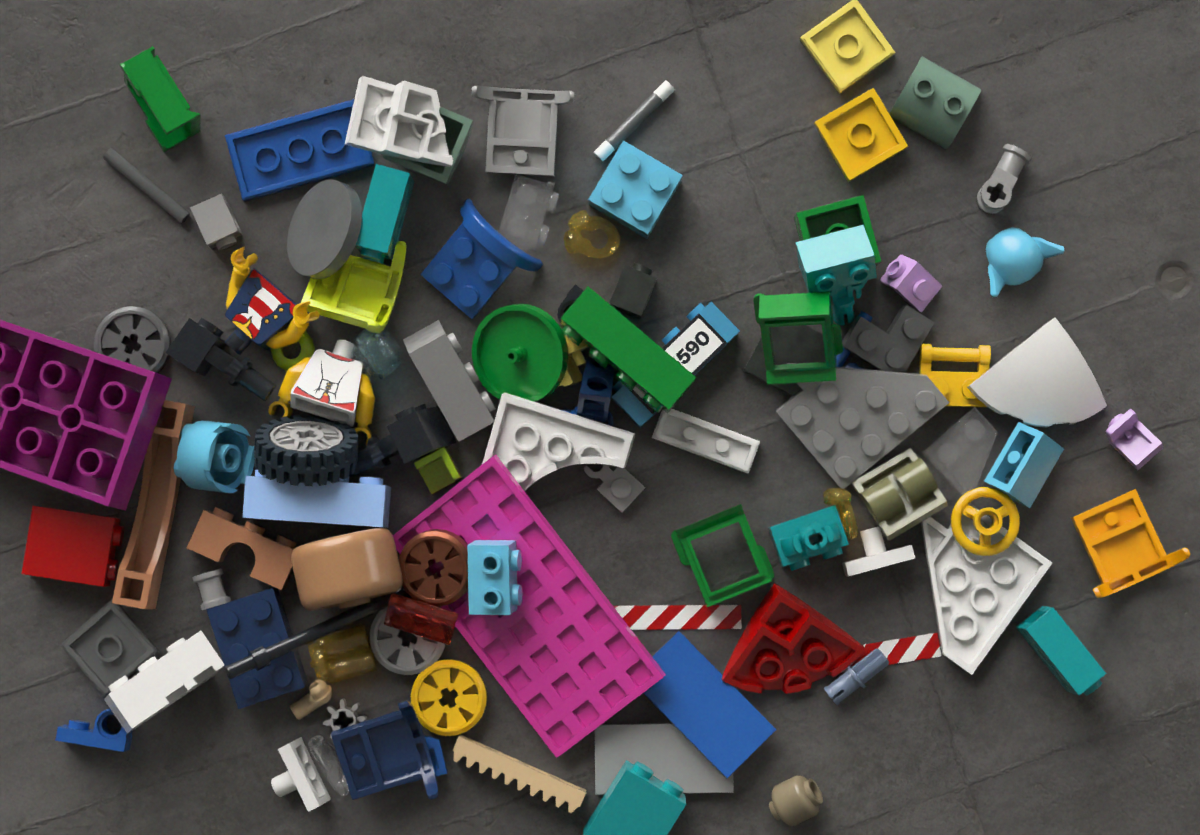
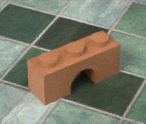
M215 507L213 512L203 510L187 549L214 561L223 562L228 550L233 545L245 543L251 547L255 554V565L250 577L280 590H286L294 572L291 555L297 544L295 541L278 535L276 540L263 535L265 528L246 521L245 525L242 526L232 521L233 514Z

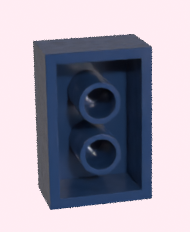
M278 588L264 590L207 609L224 666L249 656V651L260 646L267 648L293 636ZM298 649L270 661L271 665L259 671L252 669L233 679H229L238 709L309 686Z

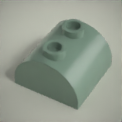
M921 56L889 114L896 122L947 150L962 127L982 89Z
M443 107L439 108L440 116L444 120L446 128L445 138L449 155L453 157V164L450 167L411 161L383 155L382 158L447 185L463 156L472 131L473 120Z

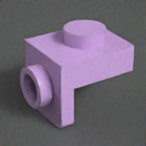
M899 255L897 259L892 261L880 279L884 285L894 289L911 307L919 312L925 309L942 288V285L917 261L904 255Z
M1129 409L1124 415L1118 414L1115 416L1106 430L1109 443L1137 470L1163 449L1162 442L1138 420L1136 413L1132 409Z

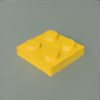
M874 88L814 122L816 129L848 182L908 148L905 139Z

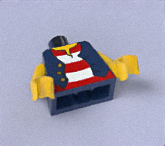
M245 247L234 251L231 255V263L234 267L229 282L225 316L237 328L225 343L239 355L244 352L252 341L265 350L271 348L279 349L297 343L308 328L309 322L319 318V312L315 311L308 314L307 306L310 304V301L296 304L258 270L253 268L250 272L249 267L258 260V256L255 253L249 255L245 260L243 256Z

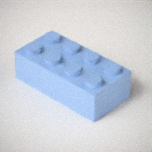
M255 470V476H246L243 518L388 528L391 487L383 485V479L373 477H360L359 483H349L348 477L346 479L339 478V482L336 483L327 481V485L319 486L315 482L313 486H305L304 483L294 486L290 485V481L282 484L277 482V478L270 480L266 478V474L261 475L258 470Z

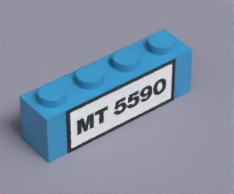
M712 301L706 307L702 303L698 304L686 316L690 322L681 331L675 327L661 340L665 344L662 349L694 376L740 332ZM619 381L612 387L616 392L612 396V400L639 428L656 413L642 401L645 394L637 387L630 391Z

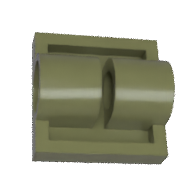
M911 448L852 482L853 488L888 541L948 506L947 500L939 490L929 468L921 458L916 456Z

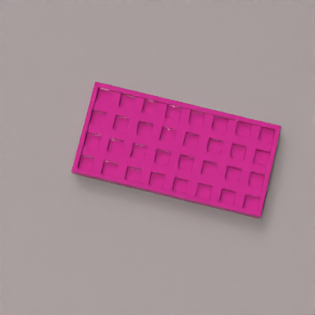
M497 455L492 456L393 535L396 550L399 554H401L404 546L413 537L431 529H443L453 532L461 537L467 545L475 540H516V550H520L522 554L521 570L517 571V584L522 586L523 595L522 603L511 615H469L468 591L455 602L440 607L556 758L666 675ZM432 559L433 565L429 567L432 574L437 572L438 577H440V571L444 569V565L441 561L436 563L435 559Z

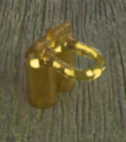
M364 624L326 635L316 640V643L308 645L312 659L310 664L311 668L315 670L316 680H324L332 684L377 671Z

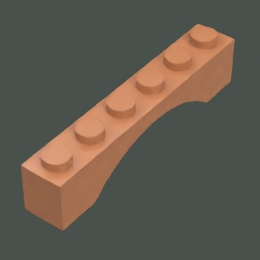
M168 400L164 401L145 455L139 503L130 539L118 569L112 600L114 604L141 609H156L181 478L175 475L173 467L177 459L182 428L188 423L192 424L195 406Z

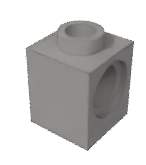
M222 193L190 207L206 245L211 249L215 247L218 250L229 248L237 243V237L243 235L228 200Z

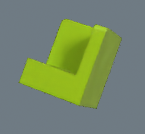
M445 447L414 463L431 494L462 479Z

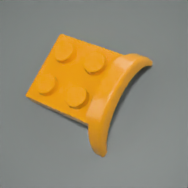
M1136 489L1071 518L1102 583L1093 588L1096 598L1106 597L1183 562L1191 555L1187 548L1166 554Z

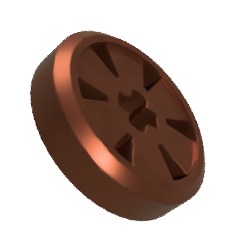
M431 529L416 535L407 542L401 551L399 563L403 577L402 586L414 600L427 606L439 607L455 602L468 591L467 543L461 537L447 530ZM432 559H435L436 563L441 561L444 565V569L440 571V577H438L437 572L435 574L430 572L429 567L433 565Z

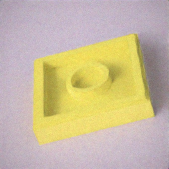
M858 0L850 1L800 37V41L839 94L896 53Z

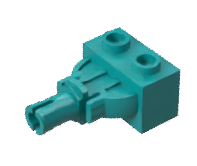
M864 225L796 242L798 264L808 293L830 292L833 321L838 325H845L844 314H846L847 323L853 322L855 318L853 290L856 298H860L862 295L861 289L867 281L877 278L875 255Z
M836 505L768 527L781 567L789 565L791 571L810 565L809 558L822 554L824 560L843 554L841 547L849 545Z

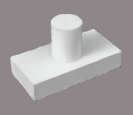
M878 526L860 531L866 556L843 562L842 565L845 576H852L915 558L912 545H905L886 551L881 529Z
M302 737L278 749L288 771L271 780L273 790L279 797L298 790L308 812L331 800Z

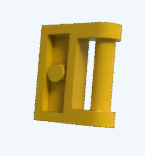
M921 344L919 374H925L930 378L949 401V404L946 406L987 408L967 387L989 370L991 359L990 345H979L977 349L932 347V344ZM931 362H977V372L931 371Z

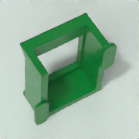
M153 46L120 64L124 73V82L147 117L145 123L164 153L200 132L201 114L190 111L189 104L158 55L155 56Z
M830 292L780 295L756 294L753 302L756 322L760 324L767 384L836 381L837 355L843 352L841 327L833 324ZM822 325L826 362L775 365L771 327Z
M741 504L674 530L671 534L681 563L691 567L706 607L772 582L774 578V571L766 551L762 546L757 545ZM739 522L759 573L711 592L691 541Z

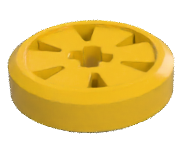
M454 659L440 660L422 671L415 679L411 690V704L416 711L420 724L427 730L442 736H455L467 732L481 719L487 704V690L480 674L469 664ZM448 688L449 691L454 689L458 693V696L454 699L456 705L450 707L449 704L444 706L440 702V699L444 696L442 690Z

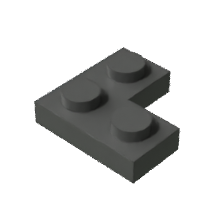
M902 304L886 332L866 319L857 316L842 341L843 348L880 371L905 373L934 322Z

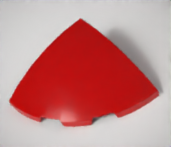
M774 583L741 635L721 679L734 687L755 693H762L763 690H782L786 694L810 689L813 682L828 675L835 677L859 657L865 648L831 620Z

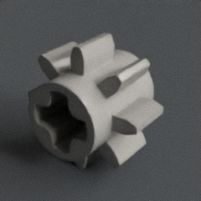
M345 698L340 700V709L337 710L333 706L327 707L328 712L332 716L331 719L325 720L323 725H331L333 731L344 728L343 724H337L336 721L337 718L342 716V711H346L347 717H353L354 721L348 727L366 720L367 716H359L356 711L360 703L349 707L346 704Z

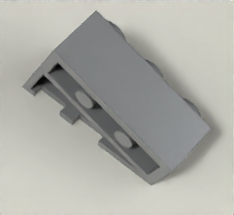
M437 320L403 339L408 354L458 442L494 422L490 412L496 408L487 392L484 391L480 394L474 382L478 381L479 378L470 362L462 363L457 353L463 351L453 332L447 335L440 321Z

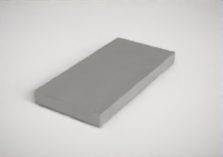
M672 723L601 724L594 730L595 795L606 793L626 760L632 764L636 762L643 763L654 772L653 776L663 782L669 779L682 787V793H734L733 774L726 779Z

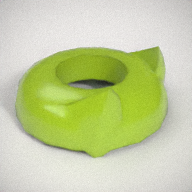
M307 331L304 332L298 341L301 346V352L294 359H287L284 356L283 347L279 349L271 348L272 358L278 367L287 371L303 358L312 357L315 352L313 339Z

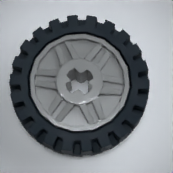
M293 415V419H289L287 416L280 417V422L273 419L268 424L264 423L261 425L260 429L256 431L254 442L255 468L258 469L261 475L266 474V478L270 480L277 478V482L282 484L290 481V485L298 486L299 483H304L305 486H313L315 482L319 486L327 485V481L336 483L339 482V478L346 479L349 477V474H353L355 469H357L358 435L354 428L350 429V425L346 423L341 424L338 421H329V419L324 417L315 419V415H307V418H302L301 415Z

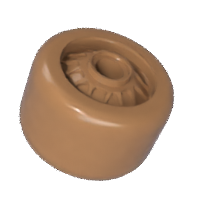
M387 528L368 529L310 542L296 547L291 555L299 598L302 606L307 611H317L337 606L343 609L369 603L372 598L399 591L403 584L395 541L392 533Z

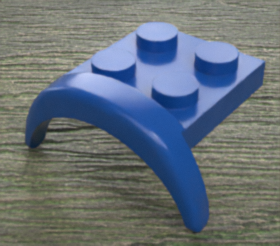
M467 198L460 207V213L464 220L463 223L420 275L469 318L473 319L516 267L535 272L543 266V263L540 259L530 256L503 237L482 217L473 205L472 200Z

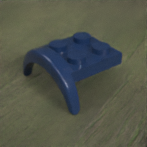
M409 701L398 703L400 709L398 711L331 732L352 800L423 778L428 798L433 800L438 797L437 781L427 742L416 711Z

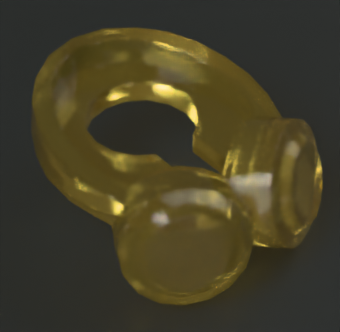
M586 210L573 214L568 221L570 229L564 234V245L569 253L580 252L587 257L604 258L612 255L620 245L619 232L610 221L602 217L590 216ZM585 229L593 232L595 229H602L607 234V244L603 248L597 249L592 246L589 239L582 237L580 231Z
M842 488L827 489L823 493L824 503L826 505H836L847 540L850 541L858 538V527L850 504L851 493Z

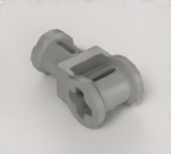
M1004 144L1002 148L1004 154L989 180L978 191L976 197L979 208L985 213L996 214L1002 211L1010 201L1012 189L1023 166L1029 164L1032 159L1021 148ZM993 189L999 192V199L995 203L989 200Z

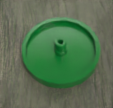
M512 304L494 310L480 323L473 338L472 361L480 382L496 398L501 399L503 393H508L536 402L554 392L562 382L568 365V347L563 331L547 312L529 304Z

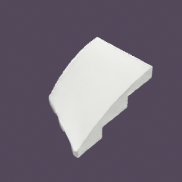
M366 76L359 78L345 145L422 163L448 167L453 164V157L449 155L446 143L444 120L439 113L440 103L437 90L407 81L392 85Z

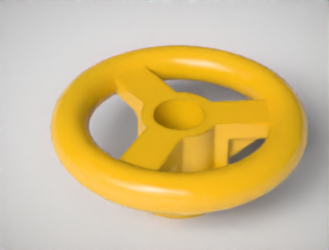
M979 487L966 492L956 502L951 514V528L955 539L965 550L975 555L992 556L1003 552L1014 542L1019 532L1020 517L1015 503L1007 494L995 488ZM988 497L999 501L1003 506L998 509L986 507L976 510L968 504L975 499ZM962 514L973 520L975 529L980 533L979 545L970 541L964 534L961 525ZM984 515H988L992 519V524L988 528H984L981 525V518ZM1009 515L1010 523L1006 535L998 543L991 545V535L1001 529L1002 518Z

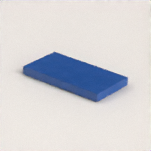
M354 99L225 135L242 200L244 202L375 166L371 151L345 145Z
M680 631L652 656L666 675L643 694L726 779L776 731L769 721L734 686L722 681L723 675Z

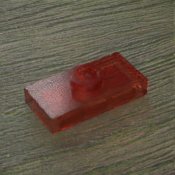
M392 593L384 625L450 645L459 614Z

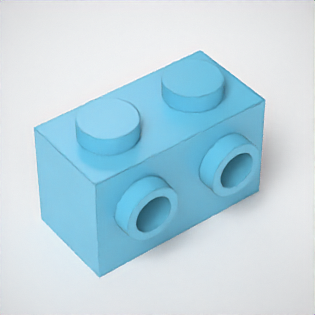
M1018 422L984 482L1007 494L1013 501L1030 508L1064 448L1043 432Z
M475 540L467 545L469 615H511L521 605L523 595L522 586L517 584V571L521 570L522 554L520 550H516V540Z

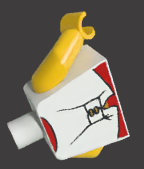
M337 340L332 353L317 349L312 357H305L289 368L278 392L280 399L269 406V414L274 415L277 406L281 405L285 410L283 417L287 416L290 418L293 412L292 408L338 421L342 424L346 423L352 427L354 422H357L358 425L354 430L356 432L364 431L368 439L371 438L372 433L368 428V424L372 423L375 396L370 378L362 373L363 364L352 359L356 346L347 340Z

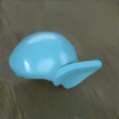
M1015 227L1007 228L996 234L986 245L991 296L997 297L1005 284L1010 286L1020 285L1031 280L1041 270L1044 259L1063 254L1065 252L1064 247L1042 238L1031 237L1023 230Z

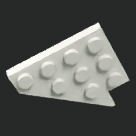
M971 503L968 504V505H970L971 507L975 508L976 510H979L978 508H976L975 506H973ZM962 514L961 525L964 534L970 541L979 545L980 533L975 529L973 520ZM984 515L981 518V525L984 528L991 526L992 519ZM929 517L921 522L942 654L972 675L1049 569L1052 562L1018 537L1006 550L992 556L972 554L957 542L953 535L951 524L946 529ZM1001 527L997 533L991 535V545L1002 540L1008 530Z

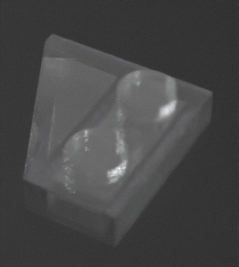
M973 407L922 453L962 496L977 487L998 432L978 409Z

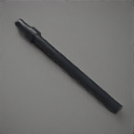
M402 586L395 593L376 597L370 600L369 603L358 605L267 648L260 646L249 651V656L225 666V671L229 679H233L252 669L259 671L271 665L270 661L379 612L397 600L407 599L411 596Z

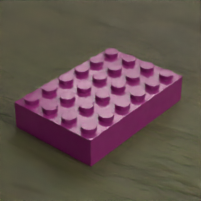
M0 320V468L108 507L126 511L172 378Z

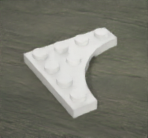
M503 393L483 463L492 456L497 455L522 489L526 491L545 475L570 465L597 463L625 468L635 433Z

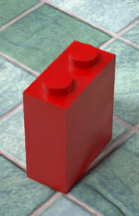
M32 506L21 574L101 587L110 586L111 580H116L119 568V561L114 560L116 546L121 547L124 537V526H120L121 519L43 506Z

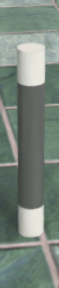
M665 80L593 153L603 162L623 140L675 91L674 87Z

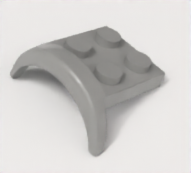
M473 86L472 96L474 98L489 101L485 172L554 177L558 105L573 103L574 92Z

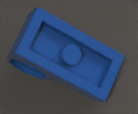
M109 708L97 716L94 729H89V722L69 720L68 725L59 726L55 741L125 752L130 750L132 731L127 734L122 727L118 733L111 732L107 727V719L110 715H114V713Z

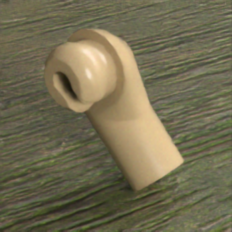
M316 680L311 683L309 687L310 693L290 705V709L298 720L326 704L332 698V688L324 680Z

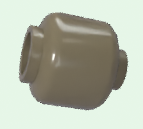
M797 775L773 787L771 793L772 801L769 802V808L776 820H782L789 826H796L818 815L820 804L823 803V797L813 779Z

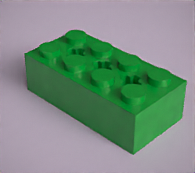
M589 286L561 317V323L564 326L562 329L563 334L577 346L581 342L585 343L591 349L589 356L603 368H606L608 364L618 371L615 378L630 391L637 387L645 394L642 401L656 413L663 409L668 414L695 382L696 377Z

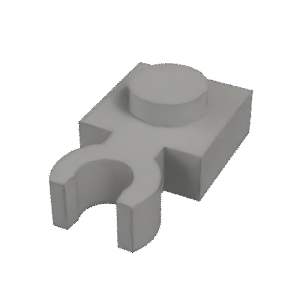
M603 464L599 472H593L588 466L584 467V471L589 477L603 481L597 490L621 513L645 489L625 468L617 467L612 471L609 465Z

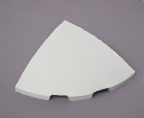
M1056 317L1044 324L967 387L982 403L1000 415L1009 414L1023 420V424L1035 427H1050L1053 424L1064 423L1071 425L1095 415L1107 406L1091 369Z

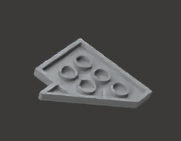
M836 367V381L797 383L802 389L780 406L776 412L838 486L844 490L949 404V401L925 374Z

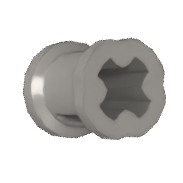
M222 569L192 577L193 582L198 583L202 597L201 610L231 602V597L226 596L221 576L224 574Z

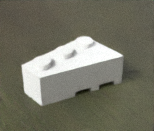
M199 631L188 640H185L184 637L166 648L168 653L159 660L154 656L137 668L140 673L131 679H128L125 675L108 687L111 693L104 700L127 734L212 678L224 666V663L202 631Z

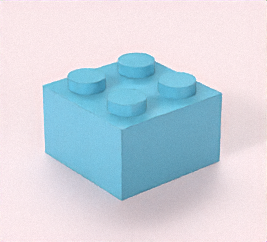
M623 140L589 197L588 205L648 239L681 183L683 175Z

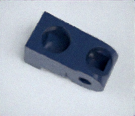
M587 357L579 393L578 416L594 421L607 422L615 372L611 365L608 364L606 368H603L591 357Z

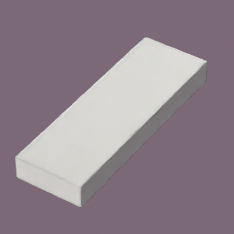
M662 409L652 436L655 440L747 474L750 471L760 444L758 440L675 409H671L668 414Z

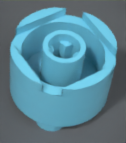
M197 421L193 424H186L181 431L177 459L174 462L173 469L175 475L182 478L193 489L222 493L236 492L237 489L235 488L240 483L245 484L246 476H251L254 468V446L249 445L246 437L250 436V434L243 426L238 424L213 421Z

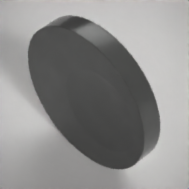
M332 179L322 181L312 187L297 206L289 226L287 252L292 267L299 274L317 280L325 279L336 273L351 255L358 240L362 222L361 202L357 192L351 186Z

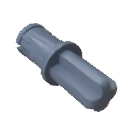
M875 649L853 667L849 665L847 667L848 670L831 684L825 686L824 690L838 706L841 701L859 687L864 689L866 687L864 683L888 666V659L881 650Z

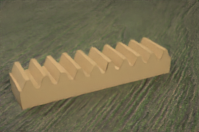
M459 735L453 748L455 762H458L465 756L467 757L466 767L470 768L475 762L479 763V773L485 772L490 767L492 768L493 779H496L501 773L505 774L506 785L513 779H517V789L521 791L528 784L530 785L531 796L542 790L543 801L546 802L552 796H555L556 807L558 808L565 801L569 802L568 812L570 813L581 806L585 797L586 789L464 735Z

